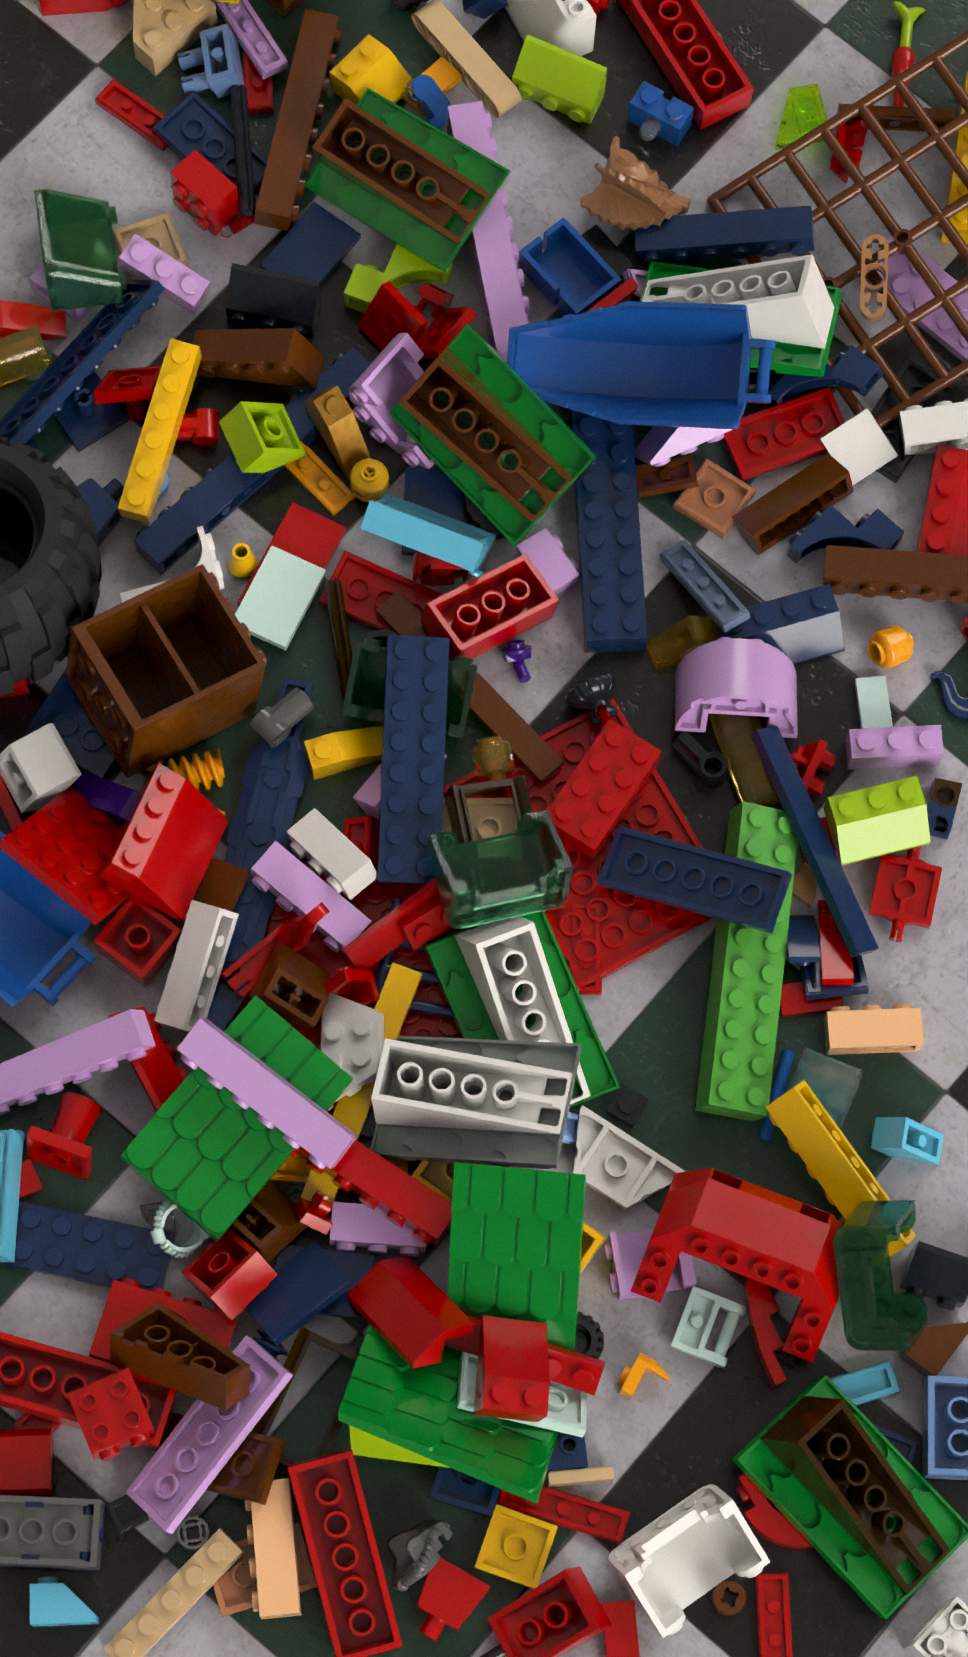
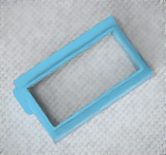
M384 493L381 500L376 502L369 501L360 529L464 568L468 570L469 574L477 577L483 575V571L479 569L485 567L496 534L388 493Z
M0 1130V1262H14L23 1141L25 1139V1134L21 1130Z

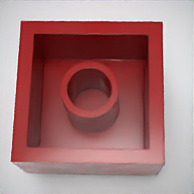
M194 150L170 172L175 206L183 213L187 211L192 215L197 226L203 231L208 230L216 236L222 227L229 224L240 214L237 186L198 151Z
M131 895L93 942L96 951L143 987H146L176 951L182 930L147 903Z
M230 1229L224 1233L218 1242L213 1240L181 1272L202 1297L231 1321L243 1312L246 1306L261 1291L266 1289L270 1282L278 1275L257 1250Z

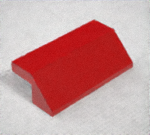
M408 1256L379 1261L347 1294L349 1303L412 1369L441 1363L444 1340L471 1335L473 1332L474 1323Z

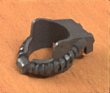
M435 1519L423 1520L410 1529L389 1539L387 1546L395 1558L392 1570V1587L394 1590L406 1591L409 1586L424 1577L438 1563L441 1556L437 1552L443 1547L438 1537H444L448 1541L453 1534L449 1530L451 1527L446 1521H437Z

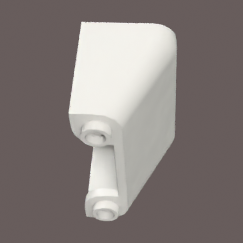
M507 0L508 5L504 8L523 41H525L527 34L578 56H583L593 51L597 16L587 0H565L563 2L562 0Z
M714 1484L706 1485L696 1490L614 1548L608 1557L613 1568L662 1638L677 1633L683 1627L686 1617L683 1609L735 1573L740 1577L752 1578L760 1574L763 1567L770 1563V1560L733 1499Z

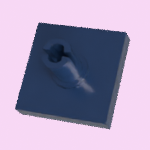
M96 372L85 377L82 387L76 392L71 393L63 401L64 406L62 409L52 415L78 453L128 422L127 415L117 402L95 404L93 392L102 381Z

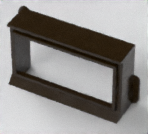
M524 775L497 781L459 786L452 785L444 795L468 903L469 916L473 919L498 916L501 914L502 908L528 905L535 902L540 903L550 893ZM511 792L532 890L486 896L465 797Z
M301 1326L283 1366L295 1376L310 1342L316 1343L355 1363L360 1350L346 1343L339 1345ZM294 1376L264 1413L252 1432L263 1435L268 1434ZM341 1401L315 1457L329 1454L343 1424V1422L338 1420V1410ZM281 1454L278 1464L286 1467V1465L297 1463L298 1461Z

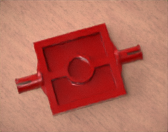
M921 846L915 847V850L914 848L908 849L907 856L896 857L888 854L880 856L868 914L886 918L892 922L889 937L891 941H894L896 936L895 942H902L905 925H916L928 929L931 925L942 867L927 864L919 859Z

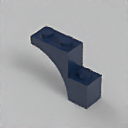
M851 345L847 351L844 350L837 356L833 368L826 364L823 377L784 374L782 377L778 376L772 382L768 394L772 395L771 401L775 405L791 401L799 394L810 389L824 386L847 388L865 397L882 377L883 372L877 363Z
M830 505L824 512L818 510L808 522L810 526L804 532L798 530L788 542L790 548L787 556L797 563L808 554L827 548V545L894 550L900 544L904 531L878 508L871 515L868 513L863 515L854 526Z

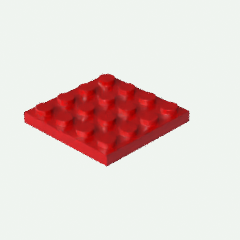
M71 786L7 834L0 842L1 850L95 926L131 896L130 893L99 877L122 827L103 811L88 805L87 799Z

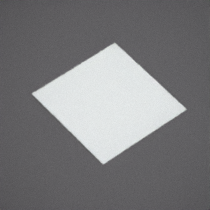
M868 408L821 438L830 455L849 471L852 486L898 456Z

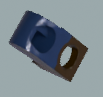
M936 777L932 781L927 805L930 836L948 839L963 783Z

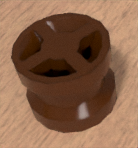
M724 1581L712 1592V1605L721 1615H734L742 1610L745 1605V1590L737 1582Z

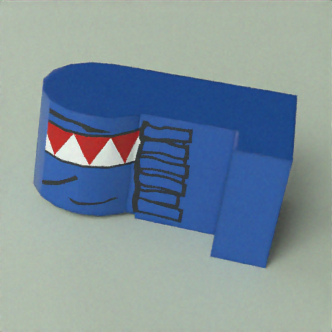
M420 75L409 80L405 87V94L411 102L417 104L426 117V122L438 129L446 124L447 108L451 106V103L436 82L428 75Z

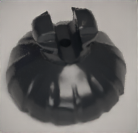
M605 672L593 676L568 691L564 700L572 708L588 709L592 715L590 717L591 723L599 725L602 723L598 717L600 709L606 708L611 718L618 714L617 707L611 705L609 700L617 687V677L614 672Z

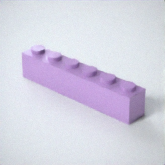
M129 1009L0 1063V1116L10 1112L9 1107L18 1103L19 1106H23L37 1101L36 1095L44 1092L46 1095H50L64 1090L63 1084L73 1081V1084L86 1081L92 1078L90 1073L99 1069L100 1072L113 1070L119 1067L118 1062L127 1058L128 1061H133L146 1056L145 1050L156 1045L144 1010Z
M199 1018L177 1048L183 1054L181 1060L195 1070L198 1066L208 1073L206 1079L219 1089L226 1087L234 1094L231 1097L233 1101L244 1109H247L249 1106L259 1113L257 1119L270 1129L276 1126L285 1133L282 1138L296 1149L300 1146L310 1153L308 1159L321 1169H324L326 1166L329 1169L334 1168L358 1137L207 1018Z

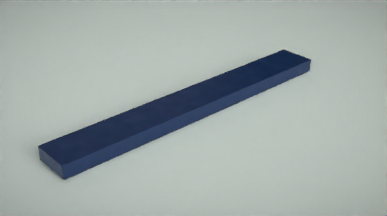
M778 726L755 730L750 734L851 958L876 951L879 947Z

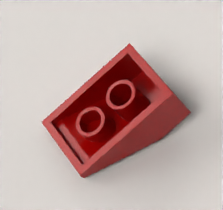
M481 1316L473 1415L529 1422L541 1421L547 1417L550 1386L546 1323Z
M581 1567L567 1568L487 1618L507 1657H559L612 1626Z

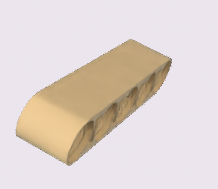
M432 0L411 15L413 24L419 33L441 57L445 58L462 74L464 84L479 101L483 102V105L494 117L499 118L522 101L517 87L439 0Z

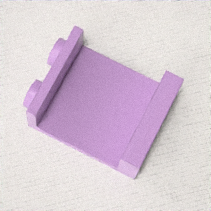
M654 1229L616 1235V1231L609 1232L608 1241L603 1243L606 1261L612 1260L614 1273H609L611 1292H617L618 1300L643 1297L631 1292V1288ZM680 1252L665 1293L692 1289L697 1284L692 1255Z

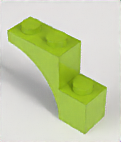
M396 244L384 273L373 265L367 264L364 266L356 263L343 293L344 306L365 313L381 284L388 281L396 289L417 282H434L448 286L452 276V263L446 272H443Z

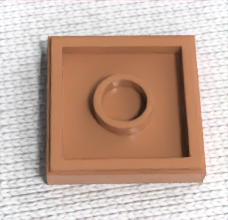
M706 458L696 472L699 486L684 489L675 501L673 508L721 539H724L734 525L732 516L746 508L755 495L756 489Z

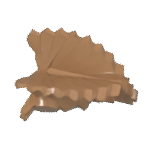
M618 136L613 138L610 146V156L605 168L599 163L594 165L601 174V184L595 188L594 192L586 194L580 200L581 208H586L590 216H598L600 223L607 222L610 227L618 225L622 231L625 228L636 230L641 227L647 229L652 224L660 226L664 219L670 220L671 216L686 214L692 201L669 190L666 183L661 180L659 182L656 170H651L645 161H639L630 151L620 148V138Z

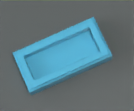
M890 1361L831 1378L832 1382L855 1406L900 1392Z

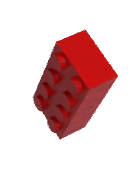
M525 553L428 602L420 622L431 637L449 638V663L453 668H456L551 619L560 600Z
M609 719L542 817L541 828L586 857L594 860L658 765L662 751Z

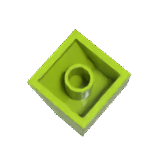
M241 401L219 421L242 473H265L306 455L283 404Z

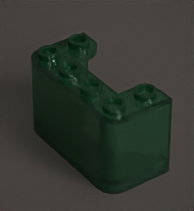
M915 1200L861 1202L834 1235L833 1242L844 1335L848 1344L857 1350L910 1351L928 1325L927 1307L920 1296L914 1293H894L888 1247L891 1241H898L900 1233H905L914 1226L916 1222Z

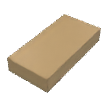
M612 1466L550 1471L547 1475L548 1487H562L613 1482L614 1469Z

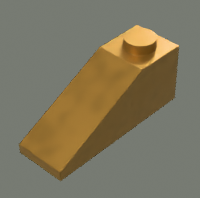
M338 386L328 387L303 402V405L345 477L350 481V474L354 465L362 459L371 457L354 413Z

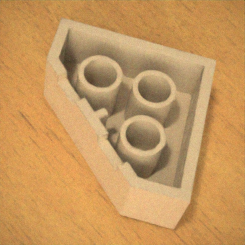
M134 0L133 46L135 58L156 77L178 57L177 54L179 52H184L200 38V31L210 29L217 23L216 4L211 0Z

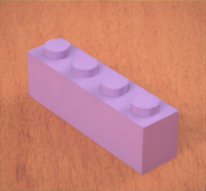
M277 841L269 847L251 868L252 883L261 891L266 892L269 890L277 897L276 903L287 912L293 910L299 916L305 915L323 902L330 912L316 923L313 932L316 930L324 936L323 942L336 953L339 950L343 952L342 948L365 932L371 924L369 918L344 897L337 894L331 886Z

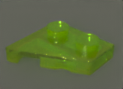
M818 83L789 89L775 144L776 150L785 148L827 121ZM820 138V139L817 140L816 142H821V141H824V140H823L822 138Z

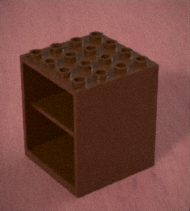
M203 564L71 627L66 680L126 779L255 713L267 664L266 657L260 648H255L250 640L251 634L245 623L238 621L235 616L233 603L228 597H223L219 590L220 586L216 576L212 572L208 573Z

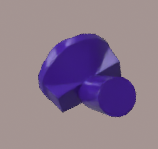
M513 640L507 642V647L502 648L501 653L505 662H512L519 682L525 683L531 679L524 659L531 658L532 648L530 645H525L524 640Z

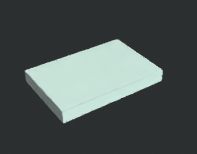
M271 545L235 616L240 623L246 624L251 635L286 651L326 575V570Z

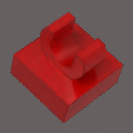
M430 282L422 283L417 294L424 298L419 301L417 307L423 311L428 302L432 303L434 310L431 317L435 318L442 311V307L450 306L455 295Z
M317 1191L313 1195L311 1202L300 1197L294 1205V1210L300 1223L326 1235L333 1226L328 1214L333 1206L332 1203L327 1201L329 1196Z

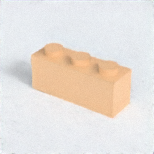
M897 1004L893 1006V1009H881L880 1005L863 1006L862 1010H850L848 1006H837L831 1008V1011H827L823 1018L826 1055L920 1051L924 1045L921 1007L912 1008V1004Z

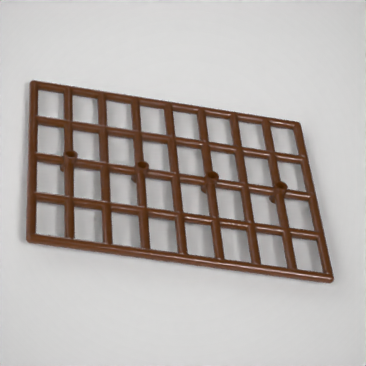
M968 30L707 198V203L714 213L728 212L721 202L748 185L764 209L778 208L758 178L781 163L786 162L817 206L812 211L813 224L825 217L857 263L833 279L832 277H827L816 262L825 286L841 289L861 276L862 249L834 210L862 193L894 238V241L888 244V258L897 252L905 254L935 296L907 314L887 286V307L897 321L869 338L846 303L841 299L838 314L860 344L856 348L880 366L883 372V379L900 402L875 419L881 429L898 419L900 411H905L910 406L920 405L968 374V360L948 372L915 326V323L942 307L968 343V322L952 301L968 290V276L944 290L912 245V242L939 226L968 266V245L949 220L968 207V193L941 209L909 164V162L936 146L968 190V169L946 140L968 125V94L943 61V59L968 44ZM932 66L965 110L964 114L940 129L937 128L906 85L907 82ZM895 90L928 134V137L903 153L900 152L869 108ZM858 114L891 158V161L866 177L863 176L832 132ZM820 138L825 141L854 182L852 186L828 201L795 156V154ZM898 169L931 214V217L909 231L900 228L872 188L873 185ZM807 251L805 254H801V255H797V256L799 257V256H805V255H811V254H810L809 251ZM878 251L872 254V263H878ZM751 255L746 260L749 264L761 263L762 260L760 258L763 256ZM876 270L870 271L866 275L872 285H878L883 280ZM903 331L906 332L938 378L912 396L906 391L877 349ZM828 357L826 364L833 368L835 366L834 362ZM835 386L855 416L865 410L852 390Z

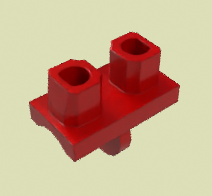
M819 739L817 743H808L806 748L798 745L795 752H790L809 796L813 798L820 796L825 786L824 781L814 776L817 768L825 773L829 772L837 759L836 756L826 749L828 743L822 739Z

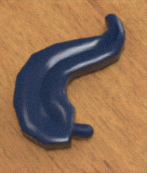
M945 671L932 673L930 680H938L940 682L942 700L947 712L956 719L968 721V697H962L958 694L955 682L949 673Z

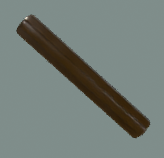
M333 579L325 582L341 695L343 698H353L358 695L342 583L339 579Z

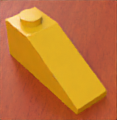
M383 726L333 732L304 741L305 754L313 779L317 780L380 761L382 756Z

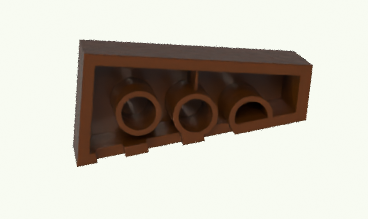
M295 328L196 330L192 343L193 345L200 346L202 354L197 373L206 378L219 377L316 389L325 358Z
M159 1303L110 1332V1363L124 1369L129 1367L131 1372L225 1411L249 1396L250 1364Z

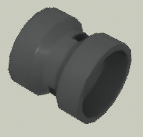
M189 1516L184 1518L177 1527L176 1536L179 1543L186 1550L197 1552L211 1537V1531L202 1518Z

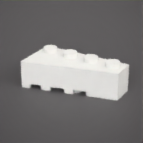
M968 398L964 402L958 403L941 401L934 406L922 408L920 405L907 407L905 411H900L899 423L905 455L935 453L938 444L968 450Z

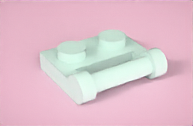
M693 1286L670 1348L706 1361L716 1367L725 1368L728 1360L725 1356L739 1318L744 1317L746 1307ZM719 1309H722L728 1313L715 1349L712 1352L705 1349L717 1313Z

